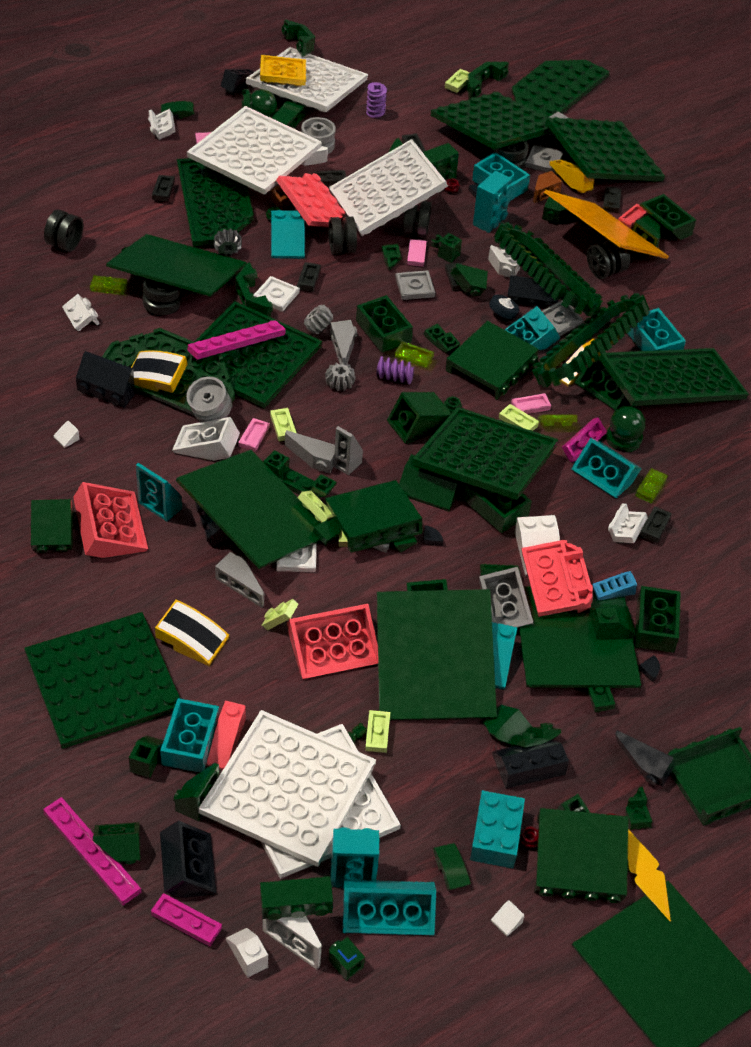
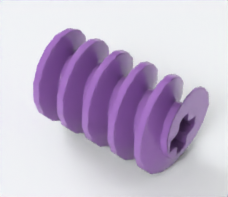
M378 82L368 85L366 114L371 118H379L385 114L387 88Z
M381 356L377 365L376 376L379 373L380 379H383L386 375L387 380H390L393 376V380L396 382L400 377L401 383H404L407 379V383L411 384L415 365L411 367V362H408L404 366V360L398 365L397 359H394L393 363H391L390 358H387L386 362H384L383 356Z

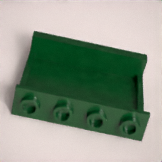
M486 321L446 359L445 371L450 374L456 369L496 391L495 400H498L507 393L512 385L514 386L522 375H526L531 366L538 362L539 349L497 325Z
M396 480L325 498L326 506L347 538L350 553L423 534L422 517Z
M741 727L727 729L722 734L708 736L705 740L691 742L686 747L675 748L668 753L669 756L674 757L675 763L671 776L703 826L751 808V753L740 738Z
M540 808L537 815V823L539 824L536 886L534 892L544 897H551L553 894L562 895L566 899H574L577 896L584 897L587 901H597L598 899H607L609 903L624 901L627 896L629 817Z

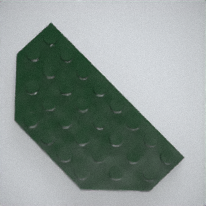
M587 60L544 61L513 85L511 92L514 95L515 102H519L527 108H532L533 111L541 113L548 118L557 112L563 114L605 80L609 76L610 71Z
M190 158L177 159L192 247L214 245V236L217 235L218 231L231 228L232 231L237 230L239 233L253 221V210L246 185Z
M162 328L154 329L152 333L145 335L141 333L131 336L125 341L111 342L102 356L130 368L140 351H164L185 356L187 366L173 393L161 389L156 392L136 385L135 391L191 415L194 414L187 402V391L193 382L200 378L215 377L223 382L231 401L233 402L236 398L221 353L197 360L187 351L188 344L195 342Z

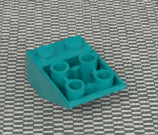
M538 306L504 329L538 348L539 351L548 348L560 339L556 328Z

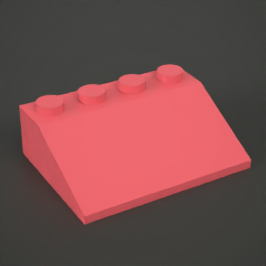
M82 482L73 499L85 555L106 558L146 552L148 545L135 492Z
M369 604L293 618L287 622L291 645L302 679L378 664V644Z

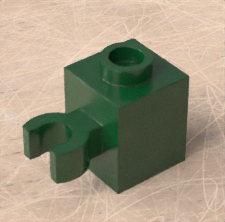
M450 233L444 237L436 235V240L431 239V246L438 248V257L452 263L461 254L462 239Z

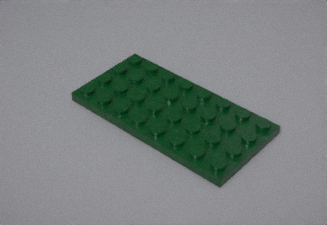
M714 348L601 353L599 360L632 406L747 399L749 395Z

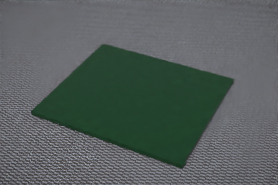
M145 234L107 262L106 267L212 296L235 276L247 262Z
M252 450L176 478V482L258 569L321 541L313 533L314 527L321 522L316 520L315 515L302 505L298 497Z
M523 586L533 624L519 627L526 687L641 688L632 638L596 639L589 609L581 613H577L576 609L538 617L531 587ZM593 590L591 607L626 606L625 596L598 601ZM593 640L595 648L586 641Z
M490 589L377 592L379 711L390 712V720L497 718Z
M668 880L666 882L670 921L645 895L577 941H574L572 947L654 1047H699L751 1010V974Z

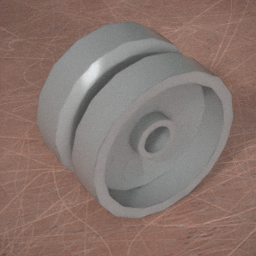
M320 117L310 118L303 122L301 127L302 133L321 141V146L328 148V154L334 150L336 127L333 122Z
M215 377L200 378L194 381L187 391V402L196 419L200 422L226 418L229 415L232 401L223 382Z

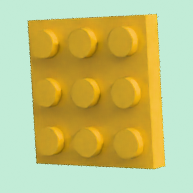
M261 55L260 81L265 83L275 82L281 85L305 86L306 59Z

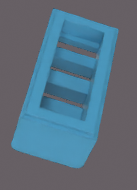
M631 571L593 583L592 586L599 601L634 595L637 582Z

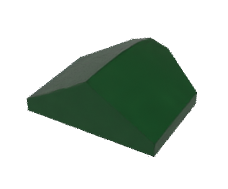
M502 704L496 709L497 718H486L483 722L492 736L499 741L510 744L511 747L518 746L514 744V736H522V732H532L531 724L519 709Z

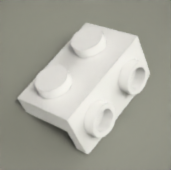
M152 109L149 110L150 130L159 140L176 132L173 114L170 109L158 115H155Z
M79 294L62 306L78 332L91 321L96 325L100 323L97 319V312L90 307L92 306L91 302L86 297L82 298Z
M622 503L608 527L613 542L634 543L648 519L646 512H630L627 504Z

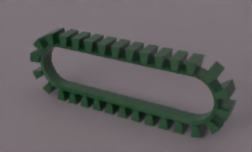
M508 222L500 224L494 235V241L500 244V247L508 255H511V258L517 261L516 263L522 266V269L528 272L527 274L530 277H534V280L540 283L539 285L548 294H552L551 297L554 300L561 299L563 301L562 306L568 308L570 305L574 307V312L580 315L583 312L586 316L592 317V315L597 313L603 302L601 300L602 296L597 294L596 290L590 287V284L584 281L581 276H578V273L572 270L571 266L566 265L567 263L558 254H555L554 250L549 249V246L541 238L534 239V233L528 231V233L523 232L521 226L515 225L513 228Z
M634 293L630 299L628 295L621 296V301L614 303L613 300L607 302L608 308L600 307L595 315H592L591 318L588 317L584 321L585 323H581L578 328L572 331V334H568L565 337L566 339H562L559 345H555L552 348L553 350H550L546 353V356L539 359L540 362L533 365L534 369L532 371L538 385L548 387L553 383L554 386L561 385V379L566 377L569 381L575 379V372L583 374L587 370L586 368L592 366L593 362L599 359L601 353H606V351L610 350L612 345L619 342L618 339H622L625 336L624 334H628L631 331L630 328L637 326V323H640L643 317L649 314L648 310L650 309L644 295ZM625 312L608 329H605L604 333L599 334L596 340L591 341L590 345L586 346L583 351H580L576 357H573L572 361L562 364L560 368H555L561 365V362L565 361L575 350H578L582 344H585L587 339L592 338V335L597 333L600 328H603L606 323L610 322L611 318Z

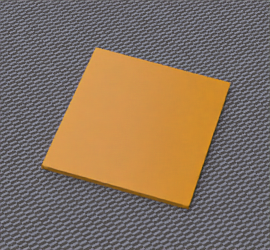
M549 190L544 191L545 194L620 248L668 259L669 256L597 204Z

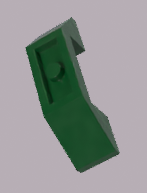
M284 20V25L281 28L282 34L287 39H298L296 49L302 56L311 53L314 50L316 36L306 25Z
M485 62L470 72L467 77L466 86L469 100L481 94L482 81L488 77L498 82L505 78L509 73V63Z
M247 263L236 276L237 294L243 305L271 317L273 305L271 301H268L266 295L254 298L253 293H250L249 287L255 286L257 271L253 269L251 263Z
M275 450L263 461L291 491L298 495L301 492L312 491L318 498L325 497L337 485L336 481L322 474L314 481L290 469V458Z

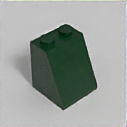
M401 392L387 421L403 442L408 444L434 434L452 413L435 392Z
M71 499L31 500L32 549L36 550L37 553H46L48 550H56V552L63 553L72 550L74 508Z

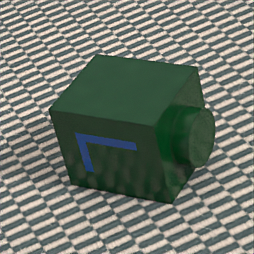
M346 937L342 941H336L330 947L328 961L347 981L364 968L365 956Z

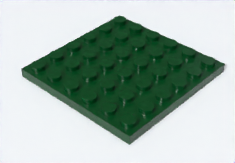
M493 92L489 95H482L481 97L471 98L466 101L463 100L455 104L451 103L444 107L440 106L437 109L431 110L430 114L433 118L494 150L552 133L545 123L547 117L533 111L532 108H527L521 103L501 95L500 92Z
M555 117L547 118L545 122L587 178L663 181L665 178L661 169L654 163V160L650 158L646 150L641 147L621 121L610 122L608 120H579Z
M234 301L194 342L275 321V319ZM276 320L286 329L285 335L221 353L234 393L265 408L322 347L321 340Z
M457 407L414 456L412 465L453 478L456 481L471 484L474 487L489 490L492 493L504 495L510 499L518 500L558 446L559 439Z
M142 612L24 647L26 657L61 749L171 714L174 711L177 698H180Z

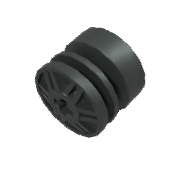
M606 240L603 243H598L588 248L587 262L591 272L597 278L604 279L627 270L630 265V255L628 249L620 248L612 241Z

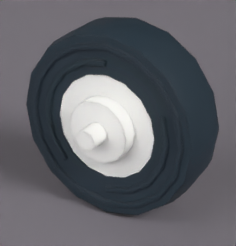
M494 295L489 303L490 308L497 315L506 319H514L519 312V306L513 300L503 295Z

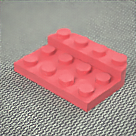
M305 173L302 178L278 176L276 179L277 183L309 226L328 227L329 218L339 217L341 220L346 213L337 203V199L329 192L328 187L320 181L319 175Z
M559 540L521 548L538 617L576 609L577 613H581L591 607L593 586L589 579L581 547L567 543V540Z

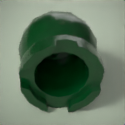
M242 89L244 99L242 100V108L246 106L270 118L275 114L277 101L270 91L260 89L255 90L251 94L249 89Z
M622 406L614 411L610 418V427L607 430L606 441L609 446L615 450L617 448L625 450L627 453L637 450L643 440V432L645 430L643 413L633 406Z

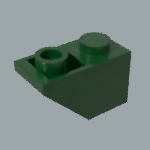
M148 735L137 740L129 756L130 772L150 778L161 757L160 750L164 740Z

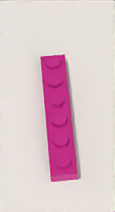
M276 320L188 344L187 351L198 360L283 336L286 329Z
M62 797L43 809L45 816L122 906L141 893V888L119 862L93 841L92 831Z

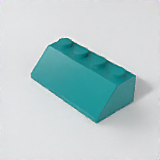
M344 880L343 933L435 934L436 887L434 882Z

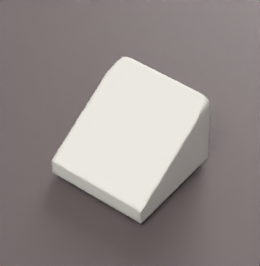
M69 421L65 422L53 436L64 448L80 440L78 429Z
M508 900L494 915L491 922L508 936L523 923L524 914Z

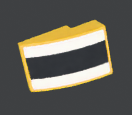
M140 351L131 367L134 372V385L156 392L161 389L173 393L187 366L186 357L164 351Z
M178 600L174 601L155 627L156 638L173 645L174 651L207 666H210L229 639V634L214 621Z

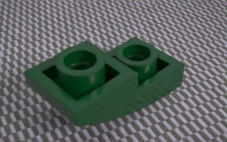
M189 101L161 104V113L170 109L173 116L178 114L180 119L189 117L194 114V103Z
M438 323L424 331L423 335L433 345L446 353L461 345L451 332L446 333Z
M540 723V727H532V732H522V736H514V744L522 747L540 745L561 734V729L553 727L551 723Z
M455 843L433 848L438 869L443 872L448 891L471 884L463 859Z

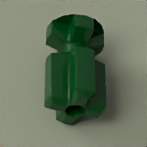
M359 723L352 728L351 732H347L353 743L356 738L359 739L366 734L367 727H364L363 723Z

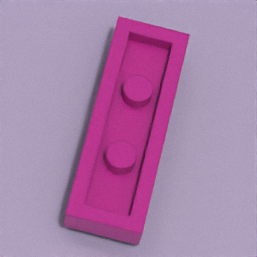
M599 417L592 419L562 446L570 462L578 459L590 438L599 440L607 433Z
M165 893L161 895L151 910L153 917L209 947L222 930L221 923Z

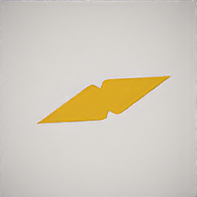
M628 829L629 870L631 873L637 874L634 879L635 883L670 921L665 875L662 871L656 870L659 866L658 861Z

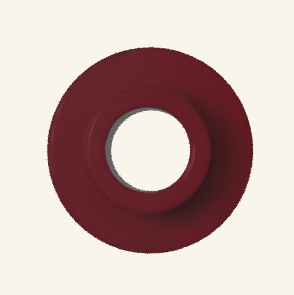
M450 178L446 180L448 187L444 188L446 191L454 193L459 190L460 185L456 179Z
M534 827L522 829L519 836L521 845L526 848L537 847L538 830Z

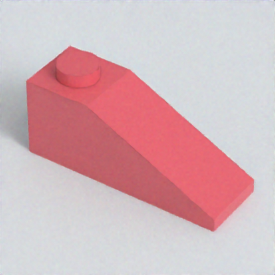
M225 701L216 726L206 763L207 767L217 763L219 764V770H223L235 751L246 720V705Z

